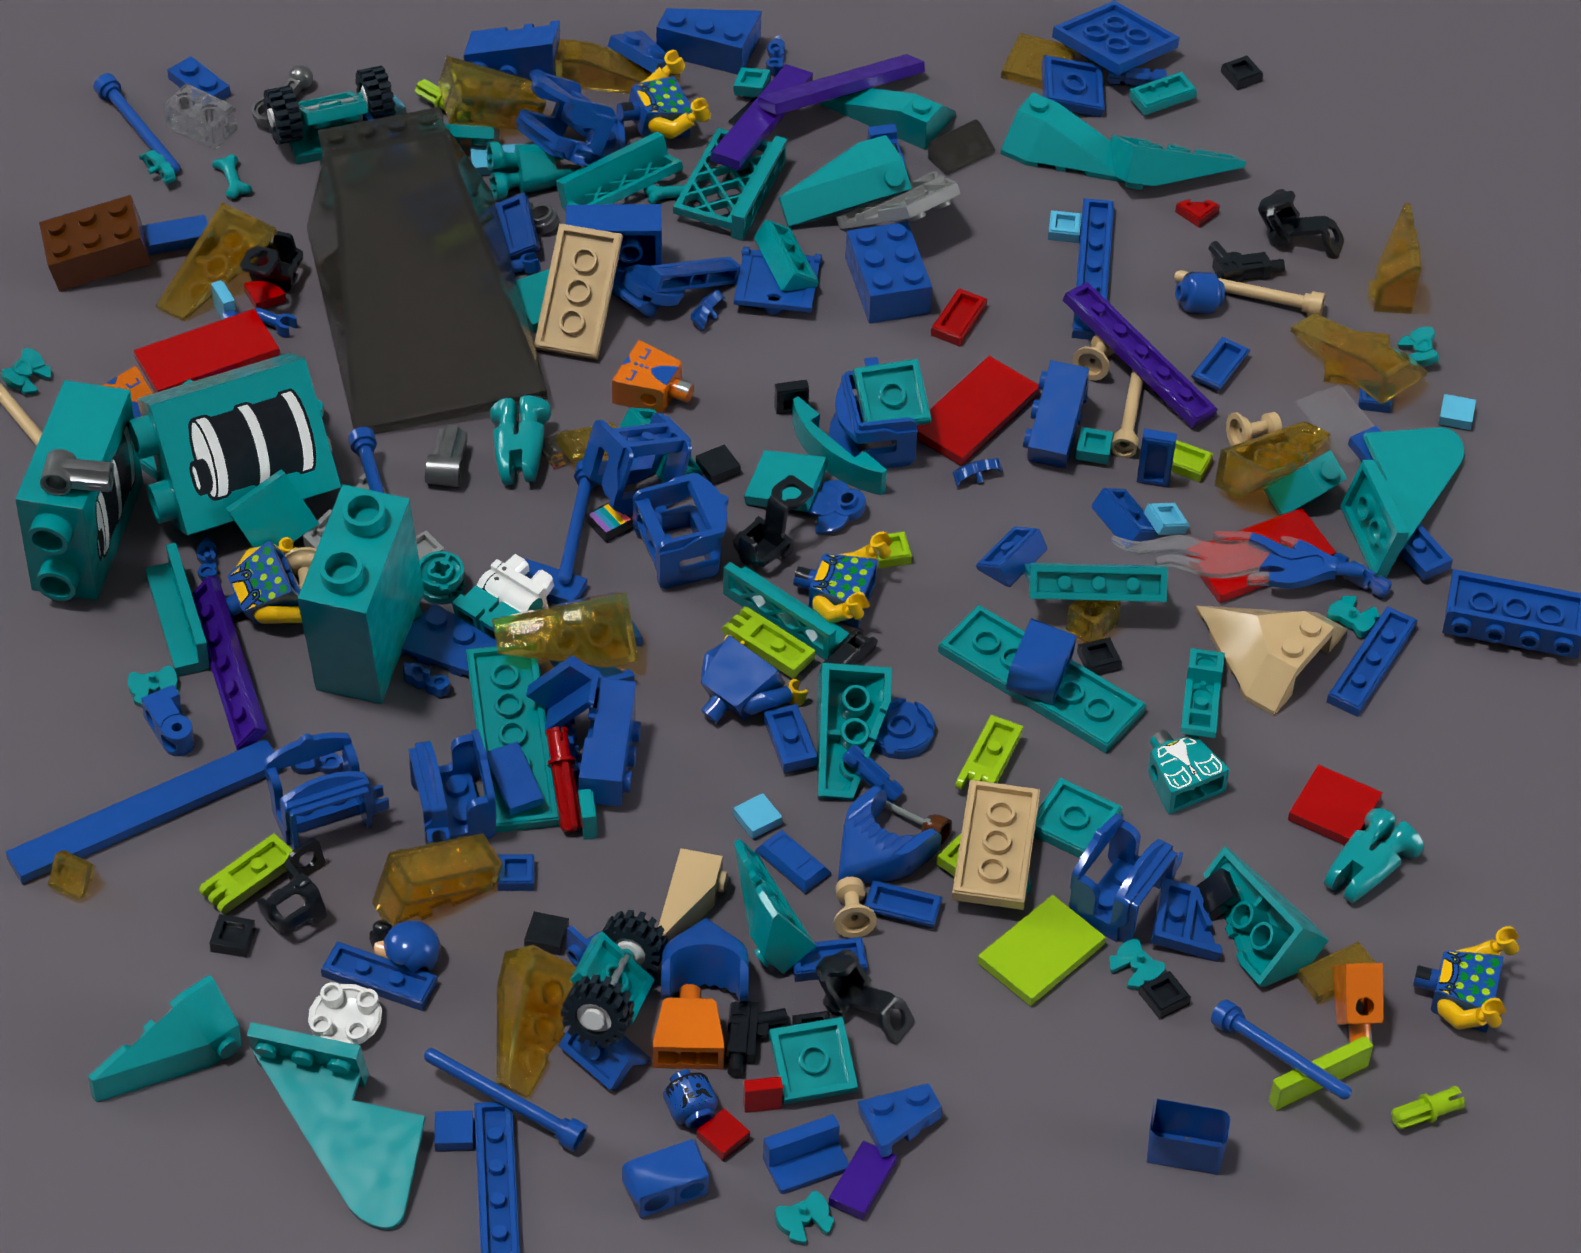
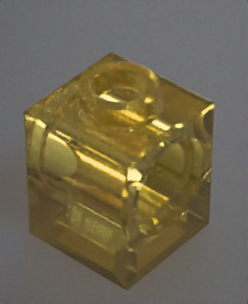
M1076 600L1068 607L1066 630L1076 635L1077 639H1081L1085 643L1102 639L1118 625L1121 602Z

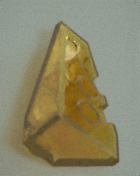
M560 39L555 58L556 76L576 81L581 85L582 89L630 94L631 88L635 84L641 83L652 74L612 49L587 41ZM670 73L668 76H669V77L675 76V78H676V80H677V82H678V84H679L680 74H672V73Z
M1304 421L1221 449L1215 486L1225 490L1229 496L1234 498H1245L1249 494L1261 491L1295 471L1329 440L1330 433Z

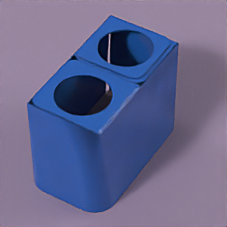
M1031 618L1011 663L1006 690L1053 705L1071 663L1077 636Z
M1157 1098L1154 1119V1103L1152 1109L1147 1162L1218 1175L1228 1140L1229 1114L1220 1109Z

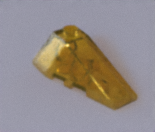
M222 202L156 304L157 308L185 321L212 298L211 283L222 280L227 285L243 272L240 264L245 253L257 245L267 247L277 231L276 227ZM257 257L253 258V259L251 260V263H253L254 261H256V260H257Z
M1404 203L1377 265L1375 279H1369L1368 298L1373 299L1374 312L1412 314L1421 271L1419 242L1415 241L1417 232L1416 229H1413L1414 217L1411 203Z
M1313 313L1291 327V332L1380 404L1385 403L1427 376L1428 371L1406 353Z
M612 592L492 619L498 654L560 662L573 655L587 665L605 668L639 661L627 593Z
M535 945L506 951L497 983V1084L524 1098L530 1097L549 1063L548 1056L555 1044L561 1042L565 1035L563 1032L565 1027L562 1023L564 1016H561V1009L574 985L570 978L576 969L575 966Z

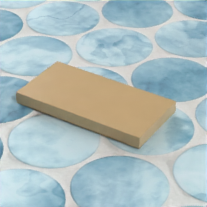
M559 223L534 342L535 349L598 360L623 239L622 234Z
M970 780L951 900L1024 910L1040 789Z

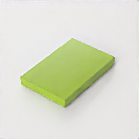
M1052 894L980 953L977 963L1029 1006H1032L1104 946L1106 937Z

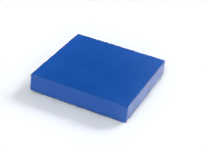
M1044 55L1041 62L1043 97L1060 103L1069 111L1102 117L1105 110L1102 66Z

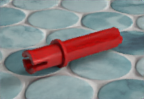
M559 727L550 728L545 731L550 755L547 766L552 768L561 830L566 833L579 831L582 827L573 772V764H575L576 760L571 756L568 728L561 727L560 732Z

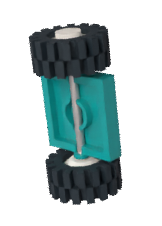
M380 65L357 70L355 74L357 94L347 91L296 102V95L293 93V88L290 85L265 90L263 101L266 108L264 109L267 114V123L270 126L269 130L276 145L302 140L304 133L302 129L303 122L308 126L312 125V128H324L329 126L330 121L341 119L342 122L358 120L360 115L368 113V110L376 124L395 119L394 94L391 91V82L388 81L389 76L385 72V68Z
M627 910L625 915L623 911L616 913L615 917L611 916L603 930L591 939L570 978L574 985L562 1005L561 1016H564L562 1023L564 1027L570 1026L568 1033L571 1036L576 1033L580 1035L577 1041L582 1044L585 1039L590 1040L589 1046L595 1048L598 1042H600L602 1048L608 1047L610 1042L613 1045L616 1044L623 1037L627 1027L634 1022L655 981L652 974L656 972L662 960V953L668 939L667 936H662L665 931L662 925L655 928L657 920L653 917L649 921L645 920L646 913L640 911L638 916H634V910Z

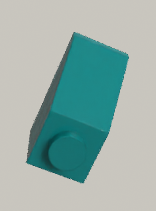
M1329 450L1271 484L1264 491L1280 516L1294 511L1346 480L1347 476L1332 451Z

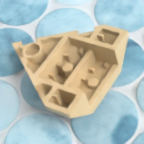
M1196 606V612L1200 619H1204L1207 624L1209 636L1218 652L1225 653L1224 663L1230 674L1235 675L1243 698L1272 716H1275L1292 696L1295 678L1321 649L1329 654L1347 632V628L1317 612Z

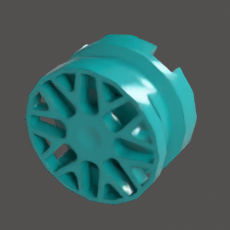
M436 551L425 555L419 561L424 588L422 598L424 600L441 605L451 603L460 594H463L465 589L464 566L462 560L457 555L446 551Z

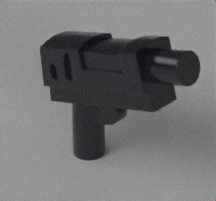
M1218 241L1212 242L1208 247V250L1215 257L1213 258L1212 268L1218 278L1236 282L1257 278L1264 280L1270 279L1271 274L1274 272L1285 271L1284 260H1270L1266 252L1244 255L1240 252L1227 253Z
M735 1001L730 1004L728 1018L729 1041L725 1049V1061L728 1063L727 1072L730 1076L738 1077L742 1075L743 1064L754 1063L756 1038H765L768 1034V1026L788 1022L785 1008L759 1013V1002Z

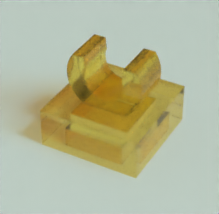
M62 850L55 854L48 886L79 900L86 896L88 884L93 879L96 866Z

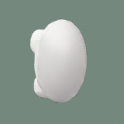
M330 982L321 988L320 995L316 997L311 1005L308 1023L314 1036L359 1045L375 1034L381 1024L382 1008L378 995L373 989L364 988L356 984Z

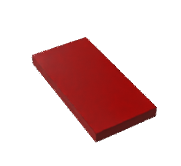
M251 309L134 350V356L154 392L157 393L180 386L188 379L197 381L280 356V350L256 310Z
M988 356L930 409L931 422L929 424L917 425V440L962 466L1040 394V390H1038L1039 384L993 357Z
M1299 508L1187 549L1186 558L1217 601L1222 603L1269 584L1270 572L1259 573L1260 566L1268 556L1248 546L1252 532L1265 536L1291 549H1294L1295 544L1300 539L1331 556H1334L1336 551L1303 508Z

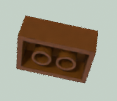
M131 195L39 222L47 265L59 292L151 264L142 221Z

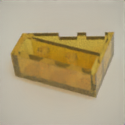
M446 57L438 85L449 124L517 130L519 124L516 123L521 109L543 114L546 101L533 93L531 80L454 57Z
M483 833L462 836L457 839L437 843L432 842L408 849H398L388 854L372 904L382 920L388 921L392 927L417 915L423 920L432 916L431 909L449 901L452 906H455L494 889L503 863Z

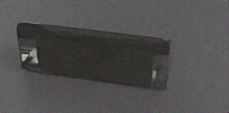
M975 119L930 141L928 159L947 176L994 153L995 147L981 123Z

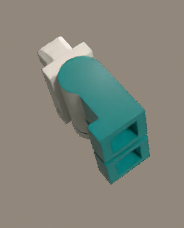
M514 554L505 563L496 559L491 564V569L481 576L478 583L465 596L460 594L452 602L454 615L501 644L514 645L539 614H542L548 608L546 597L554 587L553 577L543 570H539L531 579L526 577L525 575L530 571L529 564L517 554Z

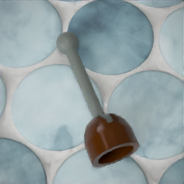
M886 801L885 808L922 825V832L933 828L942 836L941 845L948 838L952 829V820L938 814L929 815L924 819Z

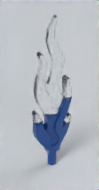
M1215 531L1213 541L1216 543L1205 542L1184 535H1172L1142 542L1129 541L1114 535L1111 537V542L1114 545L1136 554L1184 553L1204 559L1167 554L1157 557L1155 559V566H1170L1210 578H1233L1248 575L1247 585L1250 586L1263 585L1285 589L1300 588L1325 580H1335L1336 575L1363 578L1364 572L1363 564L1337 562V557L1323 552L1310 543L1288 536H1282L1280 544L1265 536L1245 531Z

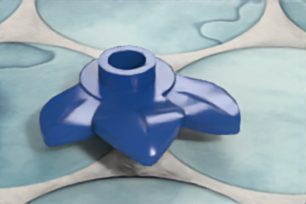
M839 480L825 481L821 485V492L816 493L810 509L806 513L818 516L815 527L817 535L828 534L842 529L847 521L861 517L865 511L866 499L860 490L849 489L845 482Z

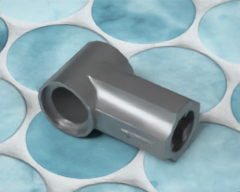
M447 424L445 428L439 429L434 452L427 457L425 483L452 487L460 486L463 474V456L467 444V432L461 430L459 426Z
M54 449L47 454L40 486L45 492L56 496L68 494L71 489L111 492L114 464L113 462L77 459L73 453L67 450Z

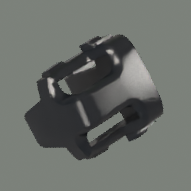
M1279 189L1261 200L1258 212L1267 227V238L1272 246L1288 245L1294 236L1321 234L1323 244L1332 258L1339 256L1344 237L1333 219L1327 216L1299 218L1300 213L1293 204L1295 199L1293 191ZM1328 229L1332 230V232H1333V234H1334V237H1335V244H1334V245H1333L1332 242H1331L1330 233H1329Z
M277 231L273 242H266L262 246L257 245L250 248L245 253L240 268L242 271L249 272L251 281L269 282L277 285L284 292H290L298 279L296 271L303 260V251L296 248L292 234Z
M793 475L787 476L773 487L767 502L765 520L758 516L752 524L743 531H740L733 540V546L744 565L753 570L759 566L765 567L776 558L785 559L794 550V540L785 534L788 511L801 507L813 496V489ZM788 487H795L801 491V495L797 498H788L786 501L781 499L782 491Z
M315 838L296 847L285 861L290 883L274 891L267 900L260 898L257 901L262 916L281 934L289 932L305 922L317 924L327 917L320 891L312 880L307 877L325 862L320 842ZM313 851V859L307 866L294 867L299 863L303 854ZM295 894L301 895L306 901L305 904L284 918L278 911L277 905Z
M844 949L834 955L825 956L816 966L819 982L826 994L823 998V1005L832 1015L843 1017L850 1008L879 1014V1025L891 1043H898L912 1026L914 1017L902 998L896 997L887 991L867 987L872 980L862 968L856 954L851 950ZM891 1008L898 1009L901 1013V1024L896 1030L890 1024L891 1014L889 1010Z

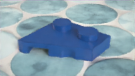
M929 1083L858 1101L859 1115L882 1158L889 1156L892 1153V1145L903 1137L910 1141L919 1134L921 1129L931 1126L942 1118L941 1104Z

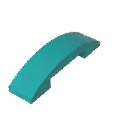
M800 397L794 398L792 423L796 436L808 455L827 457L828 467L826 471L850 486L873 494L882 495L885 493L887 469L865 451L856 457L851 455L819 428L820 414Z
M1195 648L1190 649L1180 733L1216 738L1225 653Z

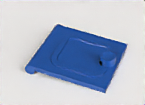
M743 247L741 251L743 258L734 297V305L765 308L766 313L771 315H777L782 310L812 311L816 287L782 291L761 251L751 250L750 247ZM815 254V256L805 255L818 278L819 267L823 260L822 254ZM769 297L780 298L779 301L768 300Z

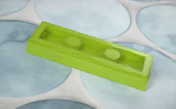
M1367 1036L1361 1037L1311 1062L1341 1080L1368 1067L1373 1044ZM1294 1069L1273 1079L1269 1102L1277 1111L1323 1087Z

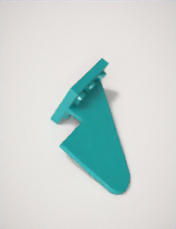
M1436 427L1369 432L1364 434L1363 439L1373 460H1362L1340 507L1369 569L1377 573L1376 577L1383 576L1387 578L1398 555L1459 468L1464 457V446L1460 436L1451 429Z
M251 1022L247 1038L257 1064H260V1067L264 1069L349 1210L359 1220L374 1228L390 1230L397 1227L405 1217L426 1119L425 1116L354 1100L357 1087H365L369 1076L360 1045Z

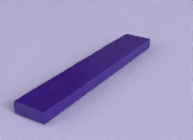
M908 54L758 96V105L775 115L923 73L925 71V62Z
M785 64L759 96L810 82L813 80V72ZM757 97L713 149L711 161L739 170L787 112L775 115L759 107Z
M1088 282L1065 293L1062 301L1192 428L1215 416L1218 409Z
M209 575L195 589L192 597L207 642L210 666L236 749L240 750L256 743L267 732V728L220 580Z

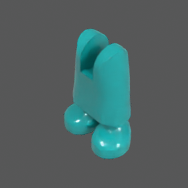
M497 141L488 142L487 166L489 171L511 167L519 168L517 173L495 172L490 174V187L494 200H503L507 196L508 191L514 187H519L521 193L557 186L556 180L576 171V168L557 169L556 161L565 159L548 154L537 144H516L514 153L504 152L503 147Z
M531 395L520 397V423L519 408L512 398L501 399L494 403L490 409V420L497 426L493 430L496 463L504 485L515 484L516 470H523L526 482H535L544 442L545 427L543 424L549 421L552 415L551 405L540 397ZM519 423V429L517 432L516 425Z
M1375 808L1368 812L1364 819L1366 831L1356 830L1334 860L1325 877L1324 885L1332 891H1336L1346 880L1350 881L1345 890L1344 898L1351 903L1356 902L1401 865V858L1398 854L1405 858L1414 859L1424 851V842L1416 830L1405 821H1401L1396 826V818L1388 810ZM1384 840H1386L1384 843L1381 842V843L1377 846V843H1378L1379 841H1384Z

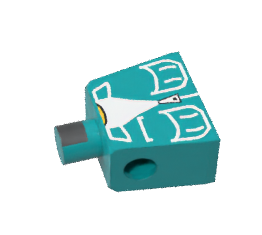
M1162 730L1152 736L1150 744L1154 749L1150 752L1148 775L1168 815L1226 791L1230 769L1195 735H1186L1173 740L1166 730Z

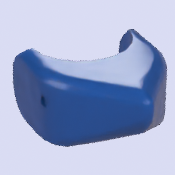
M874 786L856 799L847 811L843 827L838 881L845 877H857L864 884L872 883L873 880L888 882L906 877L936 855L941 845L942 836L933 828L925 830L916 836H899L896 833H889L886 829H881L875 821L886 804L887 792L880 786Z
M704 918L675 936L665 945L662 953L661 1000L671 998L673 993L679 992V988L683 985L695 984L700 987L706 984L709 987L717 985L720 989L726 987L730 993H736L739 1001H748L749 955L747 948L735 936L708 918Z

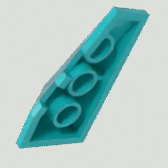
M868 88L820 102V105L870 127L895 123L898 139L924 150L952 120L956 112L917 94Z
M1032 92L1019 107L1002 145L1001 155L1027 166L1038 167V163L1056 166L1055 171L1066 172V168L1083 171L1088 177L1123 182V180L1115 177L1111 141L1060 103Z
M884 135L856 143L781 195L779 202L786 225L791 227L857 207L888 200L911 190L912 187L903 158L889 138Z
M1111 135L1110 141L1115 177L1125 181V186L1133 189H1143L1144 185L1158 186L1246 166V161L1235 155L1195 149L1194 153H1191V149L1169 143L1166 149H1163L1162 145L1151 143L1150 140Z
M822 663L817 677V798L853 800L861 777L856 773L858 769L854 766L853 768L849 767L842 757L851 746L858 745L865 752L864 756L867 759L869 758L891 702V667Z
M739 838L734 842L749 934L758 947L754 950V953L767 968L773 965L784 974L814 949L816 944L760 856Z
M1224 846L1203 875L1206 879L1218 869L1223 868L1230 872L1241 900L1223 913L1227 923L1225 929L1228 937L1233 938L1238 950L1236 956L1239 964L1262 987L1308 969L1329 939L1299 909L1232 850Z
M210 974L170 1001L169 1004L173 1008L157 1023L152 1019L142 1027L145 1031L132 1046L128 1044L122 1045L88 1076L91 1095L96 1102L212 1066L221 1059L229 1058L242 1046L239 1024Z

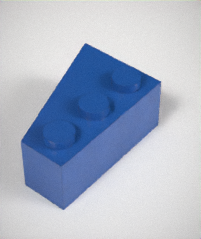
M667 8L656 27V44L666 53L670 50H676L679 57H682L685 62L738 75L740 68H745L761 39L762 11Z
M560 20L551 21L550 25L535 27L533 23L524 24L523 29L515 30L501 27L471 31L464 52V69L509 74V84L529 87L532 86L530 77L532 70L558 77L561 67Z
M1050 360L1048 372L1042 370L1038 390H1042L1041 399L1034 400L1031 411V419H1035L1033 429L1027 428L1023 447L1028 448V461L1067 468L1075 442L1077 425H1080L1082 414H1080L1082 405L1087 402L1089 368Z
M598 678L593 707L589 708L588 720H590L588 735L584 740L579 773V790L591 789L595 804L621 806L624 792L630 793L632 771H628V767H635L637 746H633V742H639L641 736V721H635L636 681Z

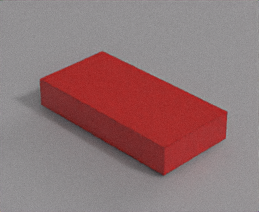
M958 288L932 326L931 336L960 346L987 307V298Z

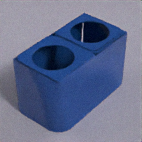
M691 1139L628 1161L622 1167V1182L639 1217L642 1218L707 1195L709 1174L696 1139L695 1143Z

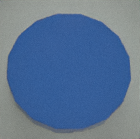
M637 264L630 265L625 269L622 284L635 297L643 299L645 295L652 298L651 303L667 307L676 306L681 302L685 290L656 293L647 284L650 266Z
M892 698L873 749L877 753L894 759L913 758L925 752L933 742L935 722L931 712L923 704L916 701L913 704L906 702V698Z

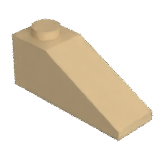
M680 848L659 926L662 925L665 930L662 936H667L668 942L698 923L715 906L718 892H725L728 872L723 871V856Z

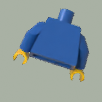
M726 635L723 643L707 651L704 655L701 684L711 698L701 709V712L716 724L728 709L741 719H746L750 715L782 704L789 703L800 706L806 701L808 690L798 691L800 686L798 679H792L788 687L784 686L785 681L779 671L745 647V641L738 642L734 639L733 635Z

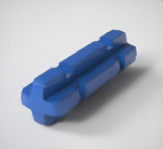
M1134 67L1119 75L1108 71L1107 80L1109 84L1120 85V82H1124V85L1140 86L1167 77V73L1164 69H1154V72H1152L1150 68Z
M1342 553L1334 555L1337 557V562L1360 564L1354 560L1349 562L1350 558ZM1365 566L1363 578L1344 577L1367 591L1371 589V593L1379 598H1385L1392 588L1390 580L1383 576L1376 577L1377 573Z
M858 745L851 746L843 755V761L849 767L853 768L854 766L858 769L856 773L871 787L880 786L887 792V801L893 803L903 793V786L895 779L891 781L889 779L891 775L871 757L867 759L864 756L865 752Z

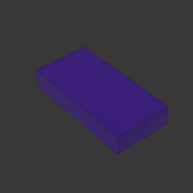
M863 1140L829 1196L828 1205L863 1220L897 1163V1155L891 1153L889 1156L882 1158L875 1145Z

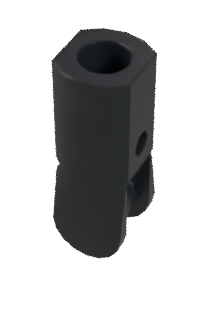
M857 628L823 663L856 665L874 651L878 640L875 637L868 638L864 635V630Z

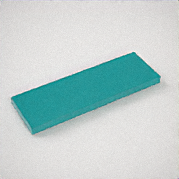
M979 604L938 645V653L1105 754L1146 712V703L1071 660L1053 705L1006 690L1009 669L1025 631Z
M535 642L466 649L475 728L479 730L486 752L518 741L543 796L544 804L510 815L491 774L496 802V833L560 826L552 768L547 766L550 755L547 736L545 735L546 730H544L546 723L545 708L526 696L528 685L540 677Z

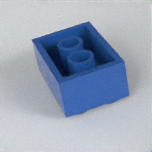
M661 204L566 205V225L622 234L623 239L617 269L625 272V269L630 265L652 266L662 264Z
M908 221L848 230L846 232L845 259L868 323L930 314L932 285Z

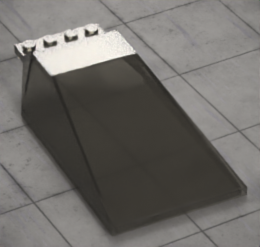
M440 107L317 130L322 156L307 222V232L353 430L358 427H369L374 431V434L487 412L490 411L494 403L504 398H512L517 405H519L520 397L524 395L540 397L544 400L548 399L546 385L492 191L450 131L445 127Z

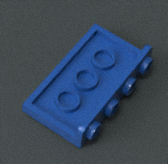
M1453 569L1442 633L1578 659L1581 649V593Z

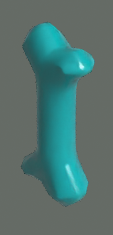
M233 154L212 162L213 168L225 174L229 184L226 190V197L230 199H236L239 195H248L252 191V186L240 181L235 169L239 160Z
M652 184L644 188L643 191L644 194L649 196L648 202L656 204L662 199L678 198L685 185L662 187Z

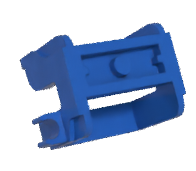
M532 70L530 77L533 93L541 99L553 101L556 104L551 115L521 109L516 123L519 124L517 130L552 156L572 161L574 164L585 167L597 161L598 157L602 155L615 123V111L607 105L592 102L581 94V85L576 81ZM569 125L587 140L582 142L562 136Z
M877 357L864 358L865 366L879 364ZM853 371L843 374L836 394V412L830 423L829 436L854 457L865 451L884 468L910 465L915 461L916 421L912 418H899L861 423L862 414L858 396H854L853 389H856ZM889 440L895 444L890 447L866 449L860 453L857 443Z
M662 413L653 414L650 424L611 428L606 421L596 420L593 424L583 458L582 471L591 481L602 485L605 495L610 499L609 505L612 509L624 515L633 516V495L637 491L624 493L625 486L643 480L655 473L661 456L666 453L669 454L663 472L664 483L675 477L685 475L692 453L691 438L669 416H665ZM604 451L609 455L607 461H602ZM674 503L666 504L665 506L667 508Z
M698 473L675 477L666 483L642 488L633 495L634 531L637 536L642 537L657 570V582L664 589L714 577L715 574L719 573L722 555L721 537L725 535L727 526L726 507L728 505V497L720 494L710 481ZM690 494L696 507L685 505L669 510L665 506L666 504L684 500ZM690 526L693 532L692 534L671 538L669 533H664L665 531ZM704 556L705 561L679 567V563L683 560Z
M478 729L471 730V734L459 736L451 742V763L448 765L438 766L431 741L415 743V748L408 749L411 785L413 788L418 789L423 809L425 843L430 850L440 848L443 851L487 843V839L494 837L496 834L495 793L486 749ZM481 775L486 796L477 797L473 780Z
M348 733L303 734L299 740L289 743L264 759L265 776L270 792L272 812L286 844L291 845L293 850L299 846L298 833L357 814L361 815L365 826L368 828L373 826L372 817L376 816L375 813L389 808L388 797L378 799V797L384 796L383 785L371 787L365 772H360L358 757ZM342 750L344 772H336L312 779L283 796V789L277 770Z
M1116 813L1100 829L1096 830L1093 839L1086 847L1072 872L1069 908L1104 936L1115 942L1120 940L1125 943L1134 937L1139 905L1153 887L1160 889L1164 878L1174 879L1176 871L1182 863L1183 852H1180L1178 855L1177 852L1173 851V845L1157 839L1139 856L1141 840L1139 831L1132 824L1123 820V816ZM1109 843L1108 859L1112 866L1100 882L1096 884L1091 878L1085 876V873Z

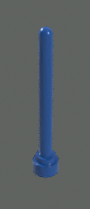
M111 73L99 76L93 85L95 92L101 99L111 101L149 148L162 155L165 161L170 163L175 174L180 171L179 163L122 96L120 82Z
M358 427L352 430L348 436L351 450L361 458L369 490L384 493L373 455L377 446L374 431L369 427Z
M583 459L577 463L574 478L578 484V490L558 573V581L564 585L571 581L591 489L598 485L583 473Z
M1223 1000L1214 1008L1211 1022L1223 1032H1239L1340 1099L1345 1100L1352 1095L1350 1086L1247 1021L1242 1008L1230 1000Z
M430 1048L424 1053V1059L429 1064L554 1132L555 1138L560 1140L559 1145L574 1152L581 1144L588 1129L587 1124L576 1118L570 1120L565 1117L562 1120L436 1049Z

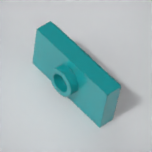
M1182 71L1132 88L1129 92V98L1143 115L1194 99L1197 95V89Z

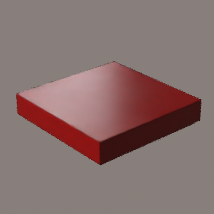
M1318 764L1291 808L1288 820L1345 845L1356 830H1364L1365 816L1371 809H1375L1378 806L1383 792Z

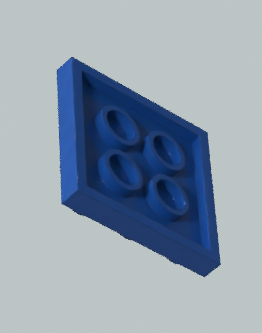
M1115 0L1054 26L1052 38L1063 43L1067 48L1077 51L1088 60L1096 62L1110 73L1116 75L1178 48L1180 39L1177 35Z

